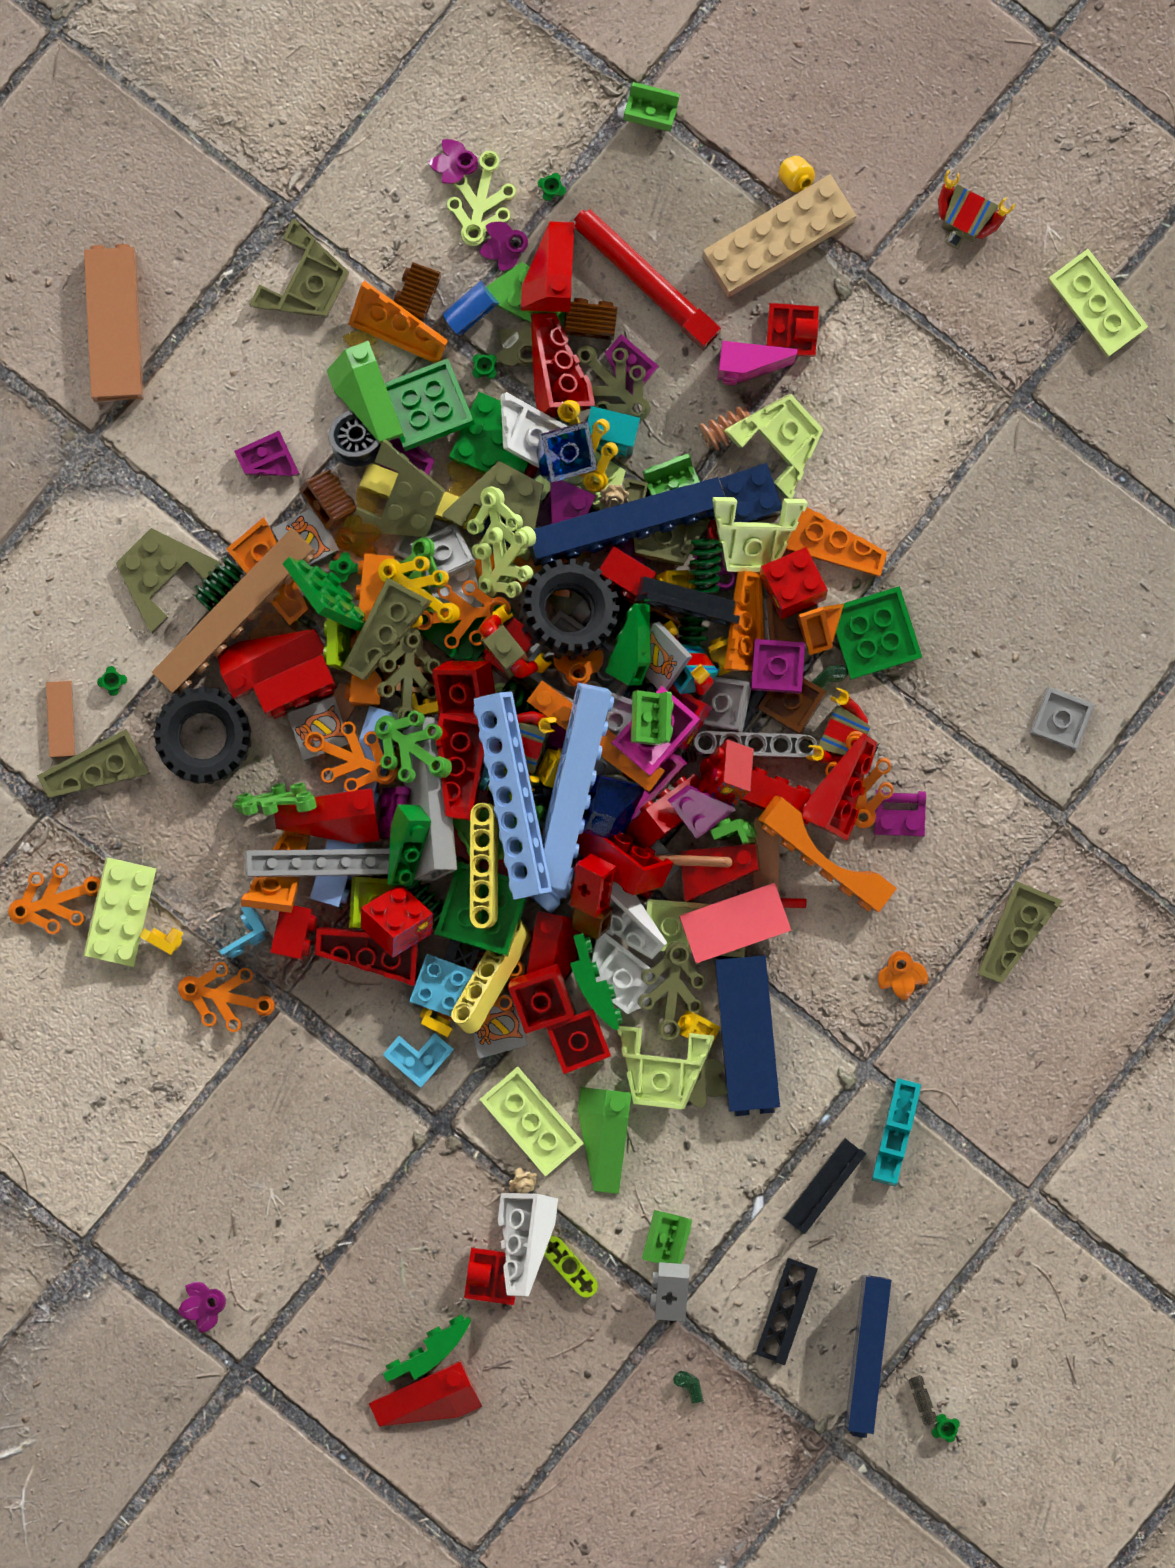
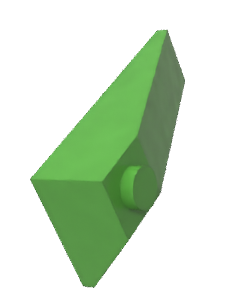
M369 341L345 349L326 370L334 393L344 401L348 409L361 420L365 428L380 444H382L384 439L390 441L404 436Z
M581 1087L578 1115L594 1191L619 1194L631 1102V1093Z

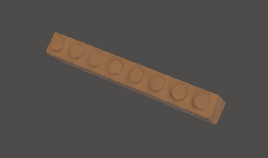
M291 528L163 659L152 673L172 693L184 692V689L192 685L190 680L196 674L199 676L203 674L210 666L208 662L214 656L216 658L219 657L227 649L225 644L231 638L234 640L238 638L245 630L243 626L249 620L251 622L254 621L262 613L260 608L266 602L269 604L273 602L280 594L278 590L284 584L287 586L294 580L282 563L288 557H291L298 561L302 559L310 564L315 558L313 554L316 550L295 529Z

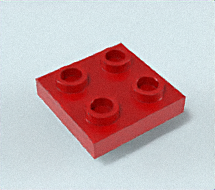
M769 303L766 346L797 349L796 356L815 357L819 306Z
M471 1247L464 1298L514 1305L515 1296H509L506 1293L503 1267L506 1262L505 1252Z

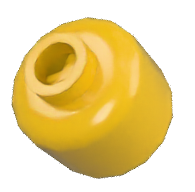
M793 156L781 163L778 177L790 191L799 193L813 184L815 171L805 159L800 156Z

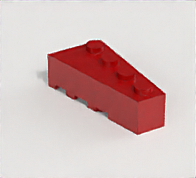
M318 927L316 929L315 955L415 986L418 943L392 958L364 930Z

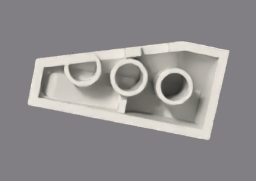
M614 881L609 904L613 908L610 929L606 933L611 936L616 934L623 938L628 946L653 959L667 942L637 896L626 893ZM570 899V901H569L567 904H568L571 908H573V906L570 905V902H571V899Z
M501 1193L498 1224L503 1229L504 1240L501 1241V1249L505 1250L506 1262L503 1267L507 1295L529 1297L555 1226L558 1198L541 1194Z

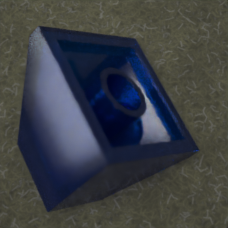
M588 421L540 434L536 451L540 474L550 483L597 470Z
M597 775L595 783L589 792L591 796L588 810L584 809L582 819L585 820L583 832L603 838H609L625 832L645 789L642 786Z

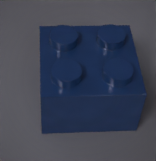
M767 463L719 478L724 496L737 500L734 522L757 523L781 515L782 505Z

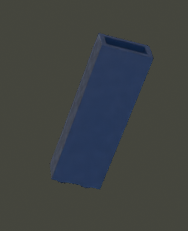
M766 955L715 960L728 1111H734L735 1116L750 1115L749 1110L759 1109L760 1114L775 1113V1108L780 1107Z
M862 1275L844 1426L854 1437L867 1438V1434H874L892 1281L886 1277Z

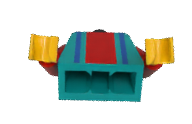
M670 620L663 626L678 641L676 635L679 631ZM680 643L692 657L673 684L680 694L697 692L699 695H703L712 687L713 679L719 673V664L715 661H710L700 647Z

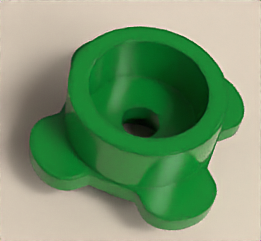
M552 173V175L538 180L537 184L543 191V199L545 201H551L553 197L563 196L566 193V188L562 186L561 176L558 173Z
M476 354L473 356L472 360L475 364L472 375L475 378L488 377L493 379L496 377L495 363L497 358L495 355ZM486 364L487 368H482V365Z
M343 552L340 558L329 563V569L336 573L341 582H346L348 577L358 572V564L352 562L349 553ZM342 565H346V569H342Z
M113 666L107 667L106 672L97 680L98 686L108 690L111 696L118 695L120 687L127 683V677L119 674ZM111 679H114L115 682H114V683H110V680H111Z
M945 1414L937 1415V1423L935 1428L931 1430L932 1436L934 1438H943L948 1443L953 1442L960 1426L959 1420L947 1418Z

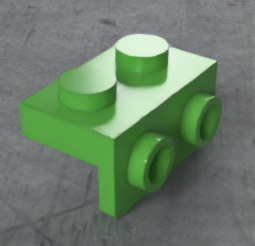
M632 82L623 120L671 132L680 94Z
M689 454L676 456L672 460L659 465H653L643 471L644 480L648 483L647 489L650 496L700 482Z
M638 690L633 692L632 743L659 746L670 742L673 733L671 713L674 707L671 692L653 693Z
M728 818L716 824L717 828L710 830L714 840H727L739 834L743 844L757 843L755 837L758 836L757 830L752 822L749 823L745 819L730 820Z
M654 1210L642 1259L658 1264L659 1262L681 1264L684 1259L688 1236L691 1232L692 1219Z

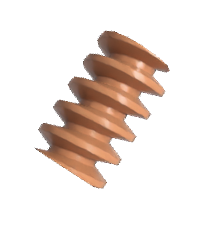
M736 407V416L731 411H727V420L722 415H719L717 417L718 424L710 419L708 421L709 428L703 423L699 425L702 437L710 451L711 446L719 451V442L721 441L726 447L729 446V437L724 431L750 416L746 407H744L745 411L740 407Z

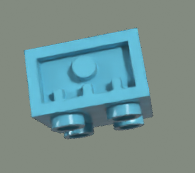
M241 908L244 913L240 916L247 929H253V931L219 951L221 956L233 959L244 952L243 947L253 944L255 946L266 939L265 934L269 930L256 908Z
M426 954L409 1002L451 1016L454 1006L474 971Z

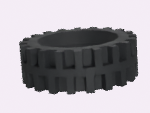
M559 559L551 566L546 564L538 573L536 572L523 591V596L519 602L521 607L519 621L523 620L524 622L522 630L524 634L529 633L531 635L530 643L533 646L538 643L543 647L541 652L545 655L550 651L555 653L556 659H561L562 656H569V660H575L579 655H582L583 658L587 657L593 650L597 651L617 623L616 615L619 612V605L615 604V600L618 597L617 592H611L609 587L612 582L610 579L604 581L600 577L603 571L599 568L595 572L589 569L590 563L586 561L582 565L576 564V559H569L568 563H562V560ZM560 590H570L582 596L590 610L588 624L580 631L571 633L561 631L553 626L548 620L545 611L546 600L551 594Z
M199 686V688L195 689L187 688L184 689V692L173 695L172 699L161 707L162 711L159 717H156V728L153 731L156 752H158L163 764L179 778L194 784H214L215 781L227 779L234 771L237 772L240 769L241 763L247 759V752L252 742L251 726L249 725L246 713L239 703L229 694H225L216 688H205V686ZM208 713L215 715L226 728L227 738L225 745L217 755L211 758H194L186 753L181 745L180 732L182 726L188 718L195 714Z

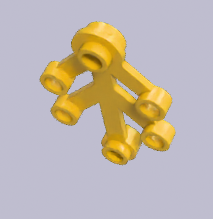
M567 400L558 407V415L561 420L569 422L576 443L569 440L566 432L562 429L554 431L550 435V441L553 445L561 446L569 451L559 458V465L563 469H569L584 478L583 483L587 490L600 492L608 484L605 471L610 460L617 455L618 447L612 442L606 443L601 448L602 456L596 466L593 458L602 436L609 431L610 425L605 419L596 421L592 426L593 432L587 442L578 417L580 406L573 400ZM598 424L603 426L604 431L599 429ZM556 434L561 437V441L556 438ZM607 448L612 450V454L607 451ZM575 456L583 460L585 467L576 463ZM565 458L570 461V464L565 462Z
M417 556L413 561L401 564L395 559H386L380 564L378 573L383 582H386L387 578L431 600L432 602L429 607L437 612L441 622L454 623L458 620L460 610L457 605L453 603L443 604L422 588L431 585L443 586L447 584L449 576L446 571L436 570L432 575L409 579L404 575V573L414 570L427 571L430 566V561L427 557ZM421 559L424 562L422 568H420L418 565ZM388 567L392 568L391 575L387 573ZM440 573H441L442 576H443V579H442L441 582H439L438 579H437V577H438V575H439ZM446 608L449 611V615L447 617L444 616V610ZM422 615L417 619L416 624L411 626L412 628H418L422 625Z

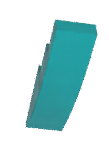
M900 1078L896 1079L871 1181L896 1187L922 1084Z

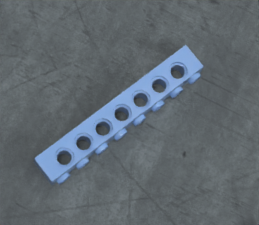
M500 692L475 698L474 714L478 719L479 739L483 744L484 764L488 769L489 789L493 794L494 814L498 819L499 839L503 844L504 864L508 869L510 879L509 889L513 894V899L552 892L512 692ZM495 716L497 718V725L494 723ZM500 741L502 743V750L499 748ZM505 766L507 768V775L504 773ZM510 791L512 793V800L509 798ZM514 817L517 818V825L514 823ZM519 842L522 843V851L519 848ZM524 867L527 868V876L524 873Z

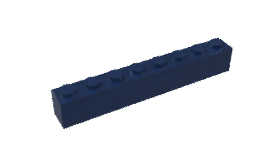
M718 477L533 529L536 534V542L528 548L534 566L542 565L543 567L546 564L551 566L556 560L566 558V560L575 559L580 556V553L587 551L596 553L603 550L605 546L612 544L614 546H621L627 543L629 539L635 537L641 540L650 537L652 533L661 531V533L672 531L678 525H694L699 522V519L706 517L708 519H715L712 499L713 497L725 496Z

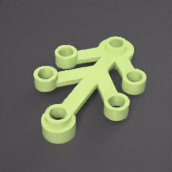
M485 151L480 156V167L483 170L477 197L468 185L465 175L463 177L465 180L463 185L453 184L456 189L461 191L473 210L472 219L470 220L462 209V202L458 197H452L447 202L448 210L456 215L463 226L461 237L469 246H478L485 240L486 225L488 223L500 221L508 223L510 220V211L507 208L501 207L496 211V215L481 222L484 212L504 200H512L516 195L515 187L512 184H505L500 191L487 198L492 172L496 171L499 167V157L493 151ZM491 159L494 161V165L488 167L485 165V161ZM510 188L513 190V193L507 196L504 194L505 189ZM456 201L459 203V207L452 209L450 204ZM506 212L508 216L506 219H500L498 217L499 213ZM475 230L478 232V236L471 238L469 232Z
M490 486L481 492L482 507L476 518L468 521L467 529L473 535L481 533L484 530V522L488 515H490L491 524L487 531L495 527L502 530L504 555L507 552L505 540L512 545L514 535L512 531L523 526V519L504 504L503 492L499 488ZM500 514L506 519V525L501 522ZM486 533L481 542L472 547V554L476 559H478L475 554L476 546L484 543L491 546V543L487 540ZM528 547L522 548L518 555L526 553ZM502 576L499 581L510 583L515 581L517 577Z
M528 526L517 529L513 535L512 545L503 555L502 530L498 527L489 529L486 537L489 543L493 544L495 568L492 571L490 559L492 549L490 545L484 543L476 546L475 554L481 560L483 573L478 580L479 589L491 598L495 597L498 592L506 593L510 598L516 597L522 592L519 582L505 583L499 580L502 576L517 577L521 582L531 580L533 570L530 566L517 567L510 565L522 548L535 544L536 534Z

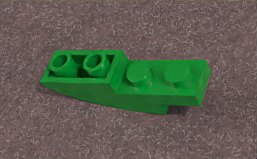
M583 933L575 935L573 937L580 961L570 964L579 988L587 1002L601 1019L614 1030L620 1029L618 1024L623 1023L620 1009H614L612 999L616 998L613 983L607 984V980L596 982V977H599L600 974L597 963H591L589 953L593 952L590 937L584 938Z
M461 1314L449 1321V1327L441 1330L440 1326L426 1332L428 1337L423 1341L427 1349L423 1351L422 1347L408 1353L409 1359L403 1362L396 1359L385 1365L387 1370L382 1374L386 1382L410 1371L415 1380L438 1365L455 1348L465 1334L471 1322L470 1316L464 1318Z

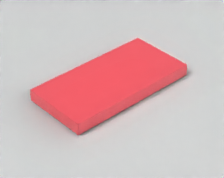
M775 883L679 916L696 964L791 931Z

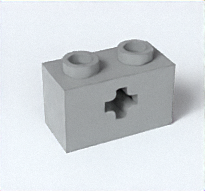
M659 1262L658 1272H653L652 1287L657 1289L656 1294H651L650 1309H655L656 1320L685 1322L689 1286L688 1264Z

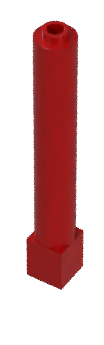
M583 209L574 218L576 222L574 228L682 328V332L704 351L720 334L721 327L700 308L697 309L591 209L587 211Z

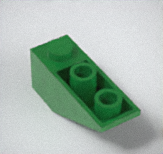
M636 603L629 609L625 626L618 634L616 647L607 660L608 665L605 672L628 686L641 685L651 663L650 606L647 603Z
M397 804L390 833L389 885L412 886L431 825V819L420 805Z

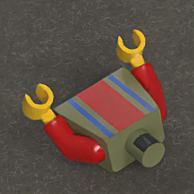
M947 170L944 177L945 184H943L938 198V210L940 219L944 221L942 227L950 231L945 243L952 248L958 249L963 239L974 242L976 238L983 239L996 232L1007 217L1006 214L1015 208V203L1010 209H1006L1004 207L1006 197L997 205L958 185L959 172L955 180H950L948 178L950 170Z
M503 604L481 625L480 632L484 638L480 642L509 678L514 675L517 678H524L536 672L543 673L552 662H547L543 659L544 653H540L534 661L529 662L523 649L507 629L500 625L513 616V613H506L504 609L506 605Z
M836 688L840 692L838 699L833 696L830 697L831 701L840 704V706H835L818 746L809 745V748H813L814 755H806L808 760H817L826 765L833 761L838 763L848 751L846 747L847 736L853 731H859L867 735L870 730L868 718L860 706L849 697L847 691ZM853 740L851 742V745H853L857 740ZM877 742V746H876L875 753H876V751H877V749H878V746H879V744H880V743H878V742Z
M529 711L517 714L531 784V782L539 783L540 781L539 777L531 776V773L534 774L538 770L549 734L555 732L552 729L553 724L551 723L556 722V718H547L537 711Z

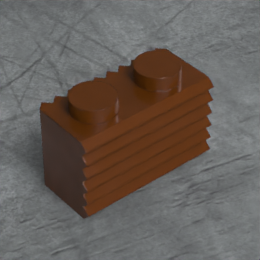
M412 262L411 268L406 267L403 273L402 281L405 282L402 291L397 290L393 301L424 322L440 282L441 272Z
M574 298V301H571V312H567L566 335L614 340L618 307H614L613 303L608 301H599L598 304H589V300L584 298Z
M330 469L305 481L299 489L327 530L349 519L356 511L353 498L345 493L339 478L331 473Z

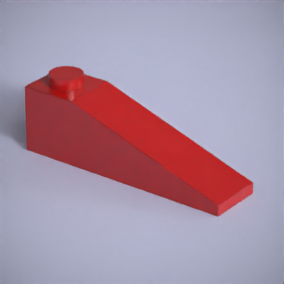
M549 222L522 284L521 311L571 312L574 222Z
M556 313L532 314L533 376L537 409L550 417H559L558 407L567 400L577 402L580 406V411L590 409L591 406L594 407L595 402L591 382L578 364L580 360L577 354H573L568 344L569 339Z
M316 629L240 641L228 647L218 657L221 675L232 697L242 698L255 691L252 685L322 655L325 646Z
M440 713L438 726L442 728V736L436 740L438 756L448 759L452 764L451 773L446 778H441L446 817L470 821L471 810L476 804L485 766L483 744L479 739L478 719Z
M862 734L811 794L809 801L803 808V820L837 837L848 840L858 818L859 809L856 808L859 795H864L863 778L871 769L877 746L875 740L865 734Z
M372 788L315 797L317 807L306 812H298L295 804L277 805L278 812L274 813L277 830L350 844L380 841Z
M537 912L527 973L558 963L565 980L571 969L570 963L575 962L578 956L573 936L582 934L571 928L573 918Z
M461 1360L368 1403L379 1427L458 1418L482 1407Z

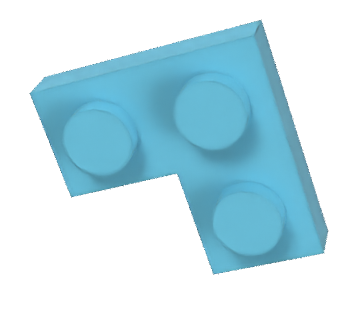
M436 1033L431 1036L419 1052L398 1036L384 1052L383 1056L422 1088L454 1049Z

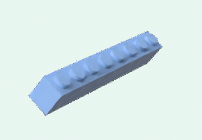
M583 683L577 684L541 838L551 887L566 890L567 883H570L573 877L571 864L573 858H577L579 844H577L578 835L582 834L584 830L585 820L582 819L584 809L588 810L591 796L588 795L590 785H594L596 780V770H594V767L602 754L600 741L601 737L607 733L608 721L605 720L607 712H611L614 703V697L611 696L612 693L607 688Z
M369 706L359 743L365 758L375 762L371 748L364 742V736L369 731L375 732V725L379 718L385 715L393 717V713ZM369 735L367 742L370 744L375 743L376 736ZM379 739V745L384 755L383 740ZM359 768L348 773L347 779H357L371 771ZM382 768L380 774L386 777L387 770ZM350 781L347 784L349 790H354L357 786L355 781ZM377 781L359 788V790L372 788L375 808L380 794L376 793L379 785ZM328 839L325 850L363 849L365 843L350 844ZM316 876L310 899L340 908L341 903H347L350 890L346 889L349 879L352 880V877L355 876Z

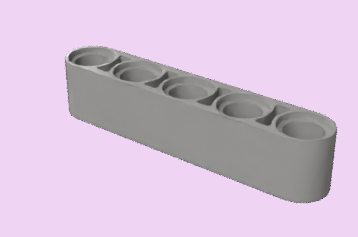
M704 731L695 737L693 744L696 753L702 756H709L727 738H732L736 743L749 747L748 743L750 740L757 739L762 743V749L758 752L753 751V758L805 760L806 755H814V750L812 748L810 753H802L799 750V743L808 741L811 745L817 746V741L810 735ZM703 737L709 738L712 742V747L708 750H702L698 745L699 739ZM783 740L787 744V750L783 753L777 752L773 746L774 742Z

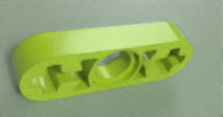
M551 1236L549 1241L552 1243L557 1241L559 1243L557 1247L559 1252L562 1254L566 1250L569 1254L562 1257L558 1264L554 1262V1259L558 1258L554 1252L547 1253L545 1250L544 1256L580 1296H593L598 1288L595 1277L559 1237ZM567 1259H572L577 1264V1269L572 1274H567L562 1269V1264ZM581 1269L585 1272L581 1277L585 1281L592 1280L593 1282L591 1284L593 1289L591 1292L587 1290L582 1292L580 1290L582 1284L578 1279L575 1283L570 1280L576 1277Z

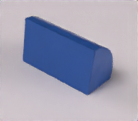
M480 280L443 312V316L457 335H463L500 303Z

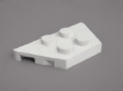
M507 392L502 393L503 449L543 471L550 470L564 453L569 452L561 446L553 445L550 441V435L557 429H562L566 432L567 438L576 443L572 429ZM556 434V438L561 441V437Z
M606 933L598 940L596 939L592 963H597L600 974L599 977H596V982L607 980V984L613 983L616 998L612 999V1003L626 1014L640 1009L641 1007L638 1005L639 996L649 994L665 979L659 975L656 983L652 985L644 983L641 980V973L645 969H651L649 966ZM651 972L646 975L647 981H650L653 977ZM648 997L643 1000L644 1006L650 1002Z

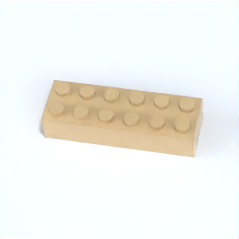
M831 174L707 247L703 250L702 257L727 298L850 226L855 222L857 215Z

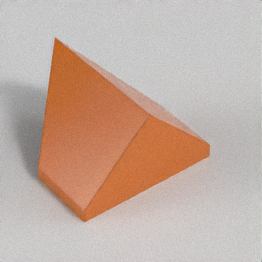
M844 604L823 606L799 614L797 621L809 655L833 648L832 643Z

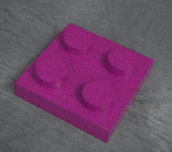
M755 639L751 690L801 694L805 643Z

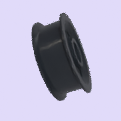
M351 411L344 412L333 421L330 427L329 441L334 455L340 462L352 467H361L375 461L381 444L365 428L361 420Z

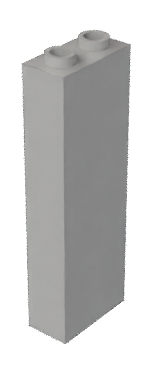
M426 717L421 727L410 726L401 733L407 735L425 730L429 724L438 725V721H435L433 717ZM434 728V729L432 730V732H431V735H432V736H433V735L435 734V732H436V729H435V728ZM429 739L416 743L434 757L438 756L436 740ZM411 753L412 768L416 776L411 783L404 782V787L411 788L407 805H420L431 819V825L414 880L434 881L457 870L453 818L446 817L441 778L433 776L430 773L429 766ZM409 771L405 773V779L408 777Z

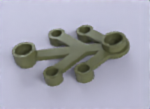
M582 346L578 349L579 363L590 366L608 385L592 386L593 396H619L626 403L610 404L607 401H600L595 407L600 408L602 404H605L607 410L622 414L627 413V415L639 417L640 421L649 416L651 406L649 401L643 397V379L646 371L642 366H633L629 372L630 377L634 380L633 395L626 389V361L629 356L626 349L616 348L612 353V358L616 362V378L597 359L598 353L594 347ZM584 351H588L590 354L588 360L582 358ZM618 351H623L624 353L622 360H618L616 356ZM637 368L642 372L639 378L634 376V370ZM636 404H640L642 407L640 413L634 411Z
M412 627L401 638L398 645L386 657H382L379 660L378 664L381 671L392 672L396 667V660L404 654L403 664L385 682H381L377 687V693L381 697L388 698L394 694V687L402 680L401 705L397 706L393 711V717L396 720L404 718V714L407 711L408 714L414 711L411 707L413 680L422 690L423 697L427 699L436 698L435 685L430 684L414 664V654L423 663V669L426 673L433 674L429 667L431 662L434 663V668L438 667L440 662L437 659H431L421 646L422 636L420 632ZM410 636L413 637L412 644L409 643ZM388 660L390 665L386 669L385 662ZM387 685L388 692L385 694L383 689ZM431 687L432 694L429 696L428 689Z
M679 941L670 943L665 949V958L652 969H645L641 973V980L648 985L656 983L658 976L670 967L668 978L649 994H642L638 998V1005L645 1010H649L667 992L664 1019L659 1023L657 1029L658 1034L666 1040H674L680 1033V1027L674 1021L677 994L684 1000L687 1011L697 1014L702 1010L701 1001L694 998L679 978L680 969L687 974L689 985L695 989H701L705 985V978L688 961L689 949L684 943ZM678 949L680 954L677 958H674L673 952ZM651 972L653 977L650 981H647L646 975ZM696 977H700V983L698 985H694V979ZM648 997L650 1002L647 1006H644L643 1000ZM696 1001L697 1008L691 1010V1003ZM669 1024L670 1031L664 1033V1026Z

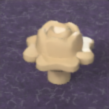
M610 484L606 489L600 491L601 497L599 501L606 508L629 502L627 499L629 492L625 491L622 485Z
M522 1168L516 1169L514 1171V1179L509 1181V1190L523 1194L533 1191L534 1185L537 1184V1175L530 1172L524 1173Z

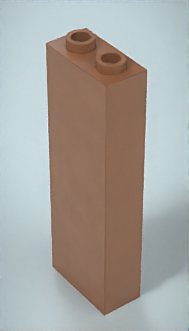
M117 244L115 248L106 249L102 245L91 246L90 249L84 250L91 398L94 402L144 399L137 253L135 248L130 247L129 244Z

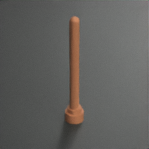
M654 854V856L662 861L668 858L674 862L673 865L730 867L732 865V859L729 857Z

